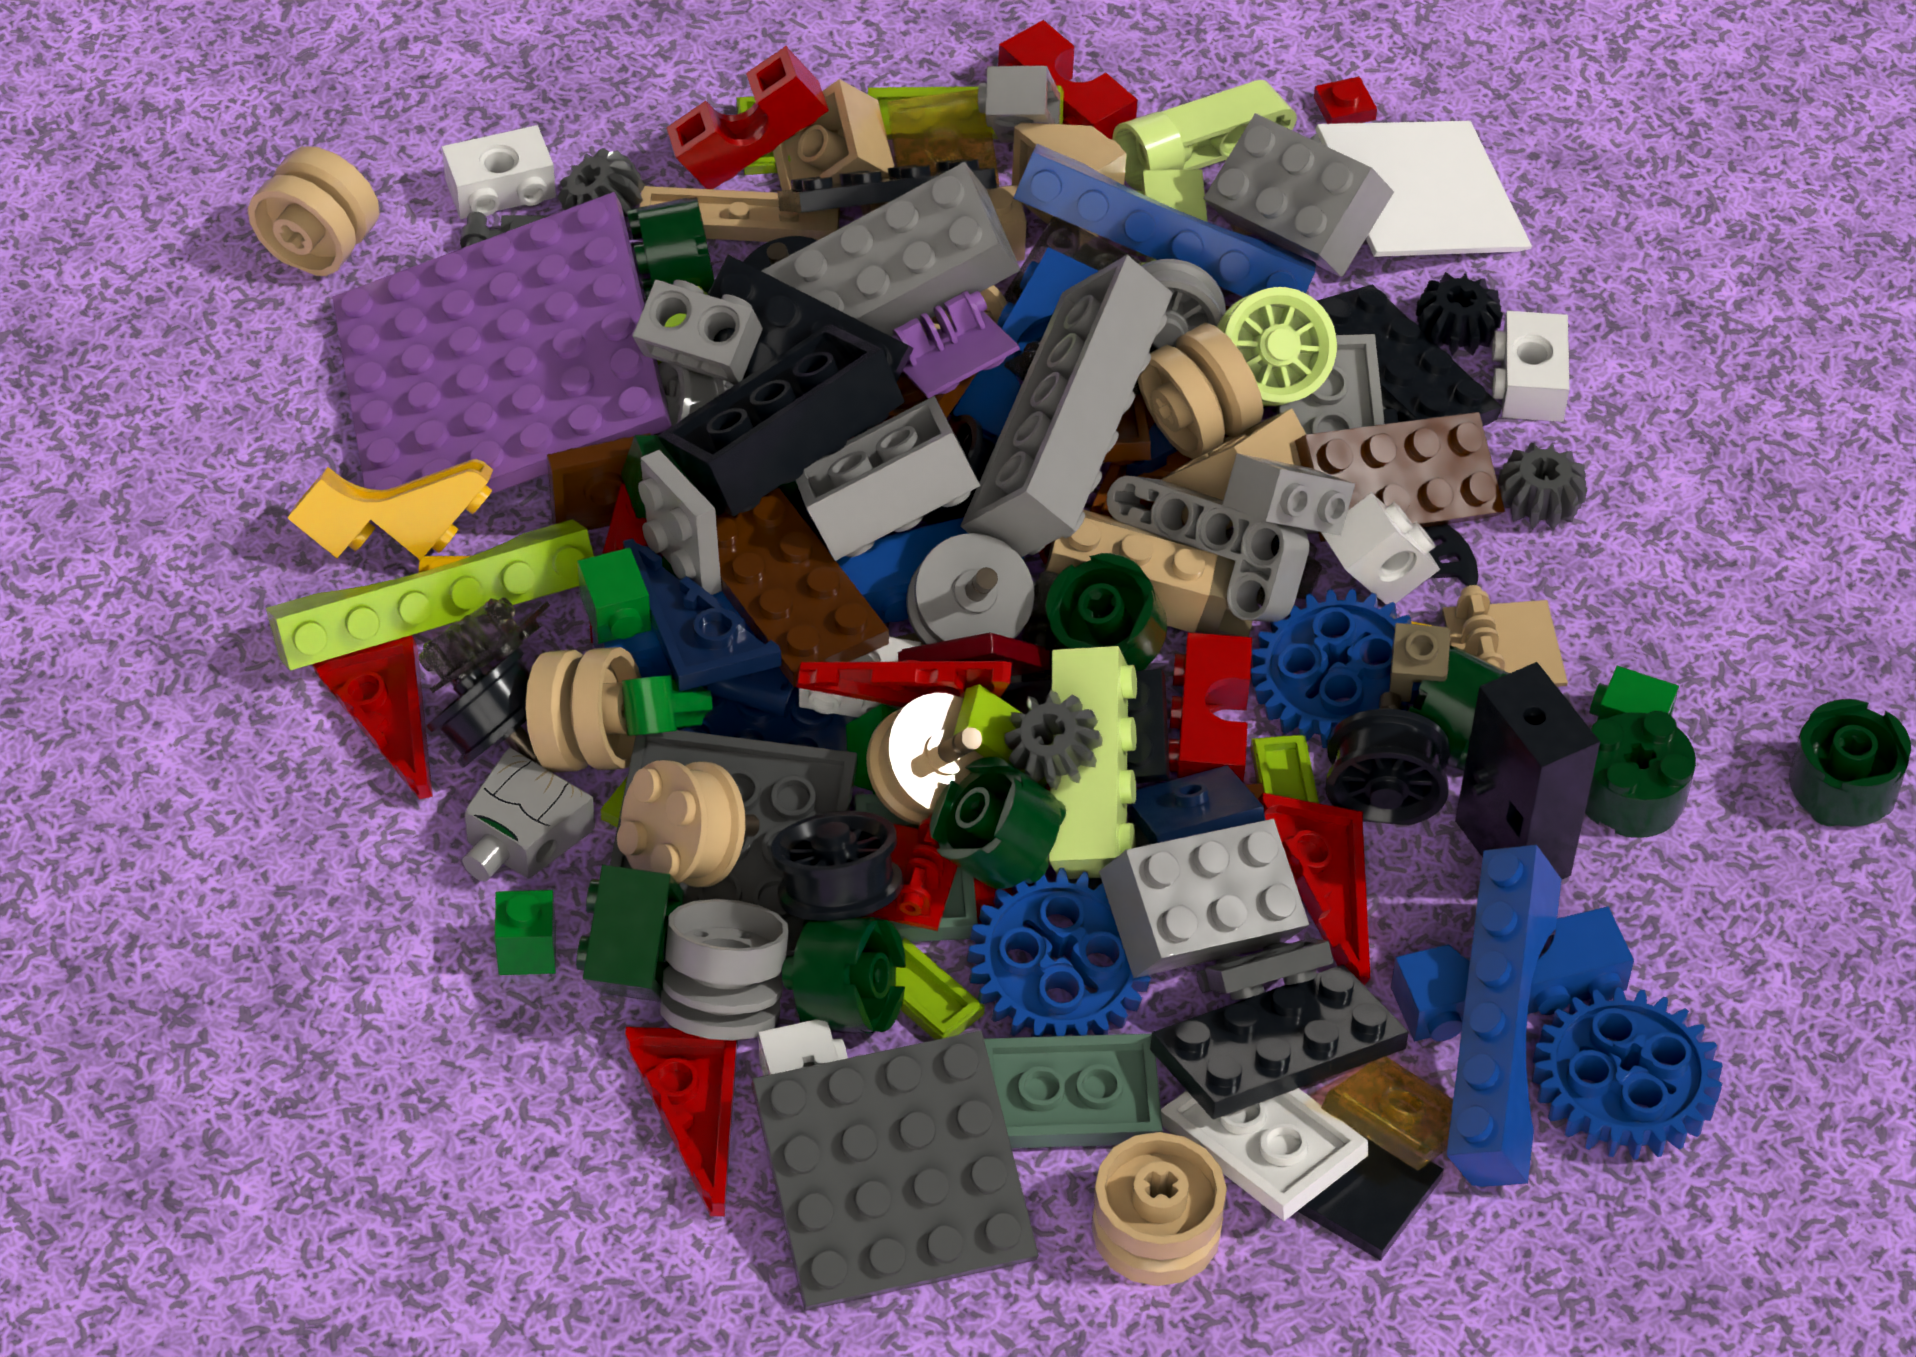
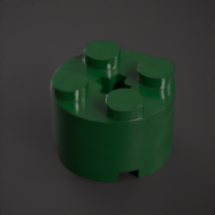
M697 197L683 198L627 210L633 239L643 238L642 243L634 244L639 273L642 275L650 273L651 276L649 279L642 280L646 301L655 279L672 285L675 280H683L699 286L708 294L715 279Z
M1100 553L1089 556L1091 560L1076 567L1071 564L1065 568L1051 585L1046 600L1049 624L1061 649L1119 646L1127 665H1134L1136 671L1145 670V667L1156 658L1164 644L1167 633V616L1149 578L1140 566L1121 555Z
M1451 645L1449 648L1447 679L1445 681L1422 680L1418 689L1420 690L1413 707L1410 706L1408 711L1430 719L1445 732L1450 745L1448 765L1464 771L1479 686L1509 673Z
M1857 699L1834 700L1818 706L1810 714L1809 720L1802 727L1790 767L1789 782L1797 801L1804 809L1811 813L1812 818L1819 824L1825 826H1864L1882 819L1893 811L1909 763L1911 741L1902 723L1886 710L1884 716L1867 709L1869 704L1867 702Z
M1652 711L1648 714L1623 713L1598 720L1591 728V731L1600 741L1585 814L1598 825L1601 822L1615 829L1616 834L1625 837L1644 838L1667 831L1675 824L1687 803L1696 766L1695 752L1691 742L1677 727L1675 719L1663 711Z
M984 757L975 760L965 767L971 773L960 784L951 780L936 802L930 822L931 838L938 842L940 848L936 850L942 857L991 888L1006 889L1023 881L1030 884L1035 883L1041 879L1048 869V855L1054 846L1060 825L1066 816L1065 805L1056 799L1052 792L1005 760L998 757Z
M857 917L840 921L805 920L795 953L785 958L782 967L783 985L787 990H793L800 1023L816 1019L828 1022L830 1032L873 1033L889 1030L900 1013L905 992V986H895L896 967L906 968L905 952L900 934L893 923L876 918Z

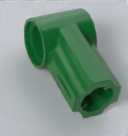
M671 675L622 680L627 736L677 731L678 728L702 725L703 718L712 710L710 690L699 686L679 691L675 680L671 679Z

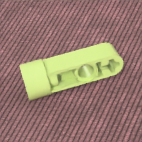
M1256 80L1161 112H1154L1120 123L1114 129L1112 140L1116 141L1127 152L1125 181L1132 188L1141 190L1143 170L1200 169L1227 160L1255 113L1290 130H1293L1296 124L1297 115L1267 81Z

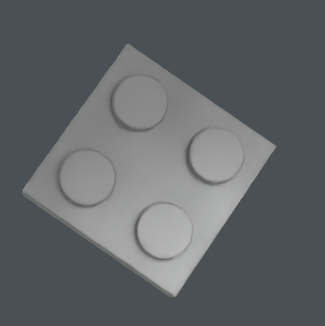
M660 450L641 457L643 481L639 482L638 489L646 510L647 522L643 524L642 529L649 548L655 553L660 552L666 558L679 580L687 576L711 595L722 591L715 508Z

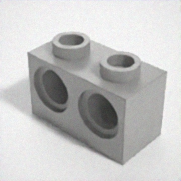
M987 66V83H980L978 88V107L980 113H986L987 126L993 128L1000 143H1014V127L1021 122L1060 124V92L1047 66Z
M655 279L632 337L643 356L737 384L743 379L763 328L751 304L739 297L726 294L722 296V299L704 294L703 290L698 286L683 280H675L672 285ZM679 313L686 314L681 324L675 327H665L667 320L671 316ZM725 328L735 329L733 335L726 341H713L715 335L720 330Z
M1237 453L1222 505L1266 522L1341 536L1355 483L1312 468Z

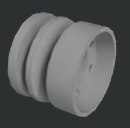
M710 899L693 901L678 906L668 916L665 960L669 965L663 970L660 1015L669 1025L687 1034L707 1039L732 1041L758 1037V1032L774 1029L780 1019V998L782 997L783 987L782 978L778 974L782 971L786 958L788 924L777 913L769 909L738 900Z

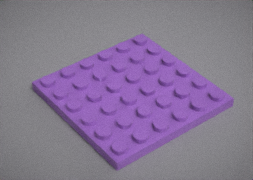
M615 192L332 297L364 487L367 489L385 490L394 488L469 460L478 459L493 469L491 477L486 484L492 489L491 495L548 474L547 454L614 441L623 437H633L647 433L655 435L672 427L658 362L656 359L643 356L632 337L644 309V301L622 205ZM370 520L371 524L376 527L375 530L377 533L385 532L372 520Z

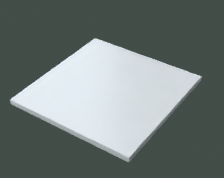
M1471 121L1317 124L1315 130L1322 145L1372 167L1394 191L1366 238L1374 257L1518 252L1531 249L1532 245Z

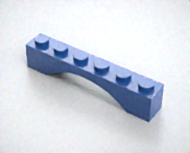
M1036 144L1013 197L1017 201L1156 260L1177 259L1195 264L1205 270L1217 282L1219 287L1243 297L1273 287L1292 288L1306 293L1315 274L1316 262L1272 243L1219 227L1176 210L1116 182L1082 162L1039 144Z
M1537 845L1483 851L1447 1146V1157L1473 1186L1488 1187L1528 1184L1534 1129L1529 1103L1526 1069L1528 1004L1532 979L1539 955L1547 939L1557 926L1562 881Z

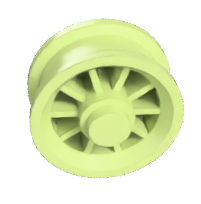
M1273 287L1248 295L1234 303L1224 313L1217 325L1239 349L1253 372L1261 393L1263 406H1279L1309 396L1325 382L1334 366L1337 353V339L1333 323L1325 309L1314 298L1299 290Z

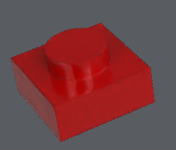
M1360 76L1315 86L1313 98L1327 124L1365 123L1376 120L1377 107Z

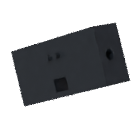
M1538 662L1479 686L1455 822L1482 858L1484 850L1537 845L1560 878L1564 879L1571 876L1600 741Z

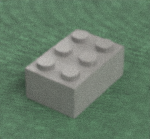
M1255 113L1203 199L1227 222L1276 246L1316 262L1317 266L1343 277L1394 191L1372 167Z
M935 396L848 440L844 448L834 454L823 456L805 468L803 474L796 479L805 506L835 561L844 556L855 557L866 552L873 546L875 540L892 531L903 532L913 528L922 520L923 515L941 506H955L967 499L972 490L980 487Z
M1274 819L1127 849L1099 871L1133 978L1262 950L1265 946L1286 942L1309 926Z

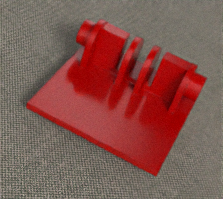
M932 814L927 819L921 821L919 829L893 824L896 829L897 845L891 853V860L902 871L903 889L899 896L890 904L866 916L938 931L958 866L942 857L936 850L940 848L938 842L931 838L930 822Z

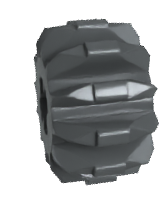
M602 148L593 157L586 153L579 165L570 166L572 172L560 181L563 189L557 197L562 204V208L567 210L615 192L622 205L624 217H628L627 210L632 209L643 201L640 193L645 184L641 179V174L627 156L622 155L618 150L609 152Z
M1531 442L1525 452L1513 450L1508 458V462L1504 463L1503 469L1500 470L1498 478L1504 508H1511L1510 512L1513 521L1520 520L1525 516L1529 517L1532 530L1540 520H1545L1553 530L1560 523V519L1572 522L1574 516L1577 515L1578 509H1581L1582 503H1585L1588 488L1586 487L1585 465L1574 462L1572 451L1556 452L1553 442L1547 449H1539Z
M1050 689L1045 704L1039 705L1035 698L1028 696L1026 704L1029 712L1027 714L1011 712L1010 720L1016 729L1005 733L1004 741L1007 747L1013 750L1009 757L1011 764L1018 770L1025 769L1024 774L1037 783L1045 777L1049 787L1057 790L1063 775L1068 774L1071 781L1079 783L1081 776L1077 768L1080 765L1096 767L1097 759L1091 750L1102 746V736L1098 730L1094 729L1098 723L1094 712L1089 709L1082 710L1083 705L1080 699L1073 694L1061 703L1058 693Z

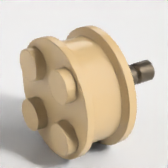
M654 761L639 769L629 785L623 802L621 826L617 833V845L619 850L626 855L632 869L671 874L677 884L683 882L694 887H709L721 882L732 871L740 856L744 837H753L758 833L759 820L754 814H745L742 796L736 782L718 764L712 762H693L684 766L676 761Z

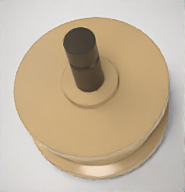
M933 693L921 696L888 715L874 730L867 749L869 780L880 801L897 817L912 824L920 825L922 820L927 819L933 813L936 802L948 783L953 780L960 784L971 773L965 767L975 760L984 758L974 751L982 743L981 733L976 728L968 727L954 735L963 698L946 693Z

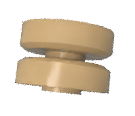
M301 146L287 155L277 167L273 177L266 180L253 195L247 208L249 222L257 238L274 257L285 264L316 276H328L338 271L351 255L355 245L362 242L375 226L380 215L378 199L370 183L355 166L333 152L320 147Z
M1205 322L1178 337L1175 347L1166 344L1150 353L1151 360L1148 366L1138 376L1139 389L1147 409L1158 428L1181 454L1191 459H1196L1223 444L1225 434L1234 437L1262 420L1264 411L1262 397L1254 374L1232 340L1215 325Z
M622 647L595 648L586 651L584 655L577 650L548 651L538 656L532 665L527 683L526 718L531 745L542 767L550 772H573L585 769L588 765L597 770L625 769L630 766L635 736H627L622 680L641 678L637 664L628 651Z
M1163 1132L1135 1135L1113 1147L1099 1166L1094 1191V1211L1091 1227L1096 1249L1109 1267L1131 1281L1155 1286L1181 1283L1202 1272L1218 1251L1222 1231L1227 1187L1220 1165L1206 1148L1185 1136Z

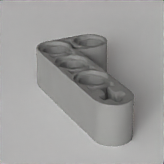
M1123 476L1111 484L1107 493V506L1110 514L1117 521L1235 560L1227 590V602L1229 609L1236 617L1241 620L1278 622L1290 614L1309 554V540L1303 528L1260 520L1223 506L1224 500L1159 479ZM1140 498L1147 501H1155L1152 509H1146L1143 504H1140ZM1187 506L1189 512L1188 520L1183 526L1181 515L1184 507ZM1232 520L1234 532L1228 541L1226 527L1229 521ZM1277 534L1280 545L1277 554L1274 556L1271 545L1274 536ZM1262 586L1265 592V600L1262 607L1259 608L1257 593Z

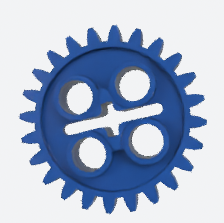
M1328 589L1326 601L1318 603L1310 593L1306 594V608L1301 610L1294 605L1287 620L1270 622L1272 633L1259 632L1260 648L1252 650L1254 667L1251 668L1252 684L1255 687L1257 703L1265 704L1267 719L1275 720L1280 718L1281 731L1284 734L1299 727V734L1306 736V741H1309L1314 734H1318L1321 737L1322 748H1327L1329 736L1338 723L1356 713L1379 709L1380 696L1389 692L1395 624H1411V617L1404 615L1397 618L1396 604L1394 602H1390L1381 609H1378L1377 594L1375 593L1369 595L1363 603L1357 602L1355 589L1349 590L1345 600H1337L1333 589ZM1332 635H1343L1337 638H1329ZM1374 662H1384V664L1370 665ZM1300 670L1308 671L1303 674H1294V672ZM1413 682L1411 701L1402 702L1401 710L1408 711V704H1414L1420 690L1418 689L1421 683ZM1339 698H1350L1349 700L1343 702L1335 701Z
M1060 868L1055 882L1048 883L1045 875L1033 883L1031 887L1023 881L1012 887L1013 896L1004 890L997 889L993 900L996 908L983 905L979 915V920L983 924H973L970 940L976 944L969 946L967 961L977 965L971 968L969 981L972 984H985L979 990L977 999L979 1003L987 1004L996 1001L991 1018L993 1022L1000 1021L1007 1016L1013 1019L1010 1035L1013 1037L1020 1033L1024 1027L1032 1029L1031 1037H1043L1044 1033L1052 1034V1036L1071 1034L1072 1036L1087 1035L1089 1030H1092L1095 1035H1108V1021L1117 1027L1123 1028L1128 1017L1125 1009L1137 1012L1142 1001V997L1138 992H1147L1151 977L1147 975L1133 978L1108 898H1106L1103 883L1100 884L1095 890L1088 888L1089 878L1087 872H1083L1076 884L1068 883L1065 869ZM1056 914L1064 915L1074 925L1066 928L1056 927L1050 923L1047 917ZM1031 924L1036 929V932L1031 928L1023 927V925ZM1020 949L1029 953L1034 960L1028 963H1018L1010 959L1006 953L1011 950ZM1094 953L1104 954L1111 959L1113 964L1109 967H1099L1091 963L1087 956ZM1065 955V956H1067L1068 958H1070V961H1068V960H1067L1066 958H1064L1063 956ZM1050 956H1052V957H1054L1055 959H1058V960L1054 961L1053 959L1050 958ZM1084 985H1086L1089 988L1097 989V992L1090 993ZM1055 988L1063 989L1070 993L1073 1000L1066 1003L1055 1002L1049 998L1046 992Z
M1616 987L1613 1000L1606 1001L1598 990H1593L1589 1006L1582 1000L1574 997L1571 1000L1569 1013L1560 1009L1554 1011L1552 1025H1543L1539 1043H1536L1532 1061L1535 1063L1532 1082L1540 1085L1537 1101L1538 1103H1551L1548 1115L1550 1122L1567 1118L1568 1121L1564 1134L1566 1137H1571L1580 1131L1586 1133L1585 1148L1588 1150L1593 1148L1599 1140L1607 1142L1609 1157H1614L1619 1146L1622 1145L1628 1146L1633 1160H1638L1641 1148L1645 1145H1648L1657 1157H1661L1666 1140L1680 1150L1684 1147L1687 1133L1698 1137L1701 1134L1704 1120L1711 1121L1723 1083L1719 1081L1723 1065L1722 1062L1713 1060L1717 1048L1716 1043L1702 1042L1705 1026L1698 1024L1687 1027L1685 1024L1689 1011L1686 1008L1679 1010L1673 1015L1666 1012L1668 1006L1667 997L1661 998L1654 1006L1647 1004L1646 992L1642 989L1637 993L1634 1001L1626 1000L1621 987ZM1607 1038L1616 1039L1617 1041L1608 1040ZM1660 1062H1666L1670 1065L1661 1064ZM1583 1080H1590V1081H1593V1082H1595V1083H1592V1084H1591V1083H1588V1082H1584ZM1636 1104H1643V1105H1646V1106L1649 1107V1108H1643V1107L1637 1106Z

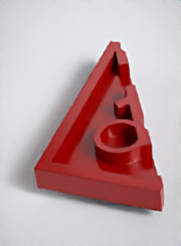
M413 635L312 664L318 677L418 799L433 797L419 655Z
M903 660L900 662H801L798 666L796 688L904 707L921 696L933 693H946L964 699L966 688L978 684L1000 698L1010 684L1012 663L1006 661Z
M1262 793L1258 801L1263 805L1265 820L1274 819L1299 895L1323 940L1329 941L1332 957L1337 966L1344 964L1365 986L1371 977L1363 812Z
M626 1027V1047L709 1215L725 1217L738 1040L707 1039L687 1034L677 1028Z

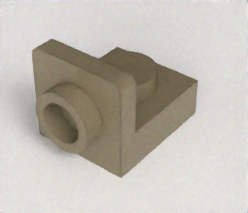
M1218 555L1210 594L1196 631L1207 634L1249 637L1253 621L1241 620L1236 617L1229 609L1227 602V590L1235 560Z
M1404 623L1395 624L1389 692L1399 694L1402 702L1411 701L1413 682L1421 683L1422 680L1445 681L1447 679L1451 633L1448 627Z

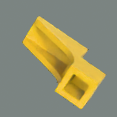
M472 459L394 488L373 490L350 483L327 467L294 505L287 518L335 558H338L348 546L356 552L376 528L369 522L372 520L421 560L431 548L440 553L459 530L452 523L465 509L474 514L488 498L492 489L486 484L491 477L493 469L481 460Z

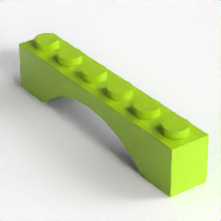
M571 519L523 533L484 552L431 570L375 584L316 593L265 609L278 656L282 663L291 671L579 586L577 561L594 557L587 528Z

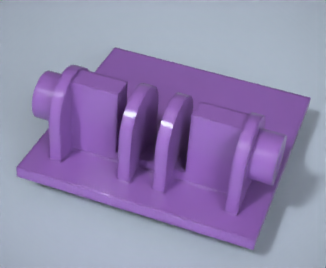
M978 290L972 294L964 291L944 303L950 320L941 306L934 307V313L940 325L938 330L927 313L920 315L922 325L915 318L892 330L893 336L891 337L914 348L902 372L928 399L936 394H944L954 390L962 380L981 370H989L999 366L1007 356L1020 350L1019 345L984 312L987 309V305Z

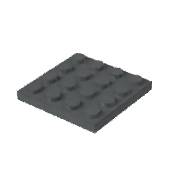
M680 730L636 735L610 866L632 869L626 855L618 848L617 833L621 826V813L626 792L635 773L639 769H642L651 762L660 760L676 761L684 766L693 762H712L718 764L736 782L742 796L745 814L757 816L759 831L753 837H744L742 850L734 868L721 882L709 887H694L683 882L679 883V886L684 890L682 905L693 901L724 899L743 901L769 909L777 913L788 924L786 957L794 955L806 919L789 914L779 903L778 886L784 878L783 870L779 869L773 862L771 844L783 829L802 819L823 813L850 811L858 765L857 753Z
M982 1030L752 1078L751 1086L805 1311L1037 1260L1039 1255Z

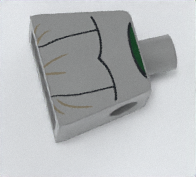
M509 747L466 809L467 841L473 847L462 858L464 867L473 877L480 881H488L503 864L530 879L592 832L595 828L593 797Z

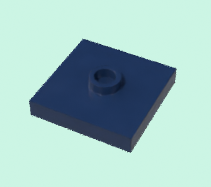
M1228 765L1136 790L1135 803L1127 804L1128 815L1152 844L1265 821L1263 805Z

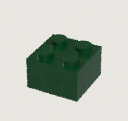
M602 864L600 879H591L586 899V912L593 914L590 936L582 935L580 938L576 968L577 970L584 971L583 980L597 993L661 1002L663 970L669 965L665 960L668 916L678 906L682 905L684 890L677 884L671 874Z

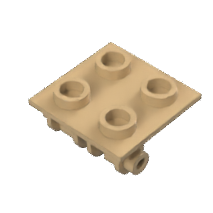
M1470 585L1462 589L1457 606L1442 608L1445 626L1451 631V646L1458 647L1508 673L1538 662L1557 687L1568 685L1547 600L1490 604L1489 595L1482 591L1481 587Z

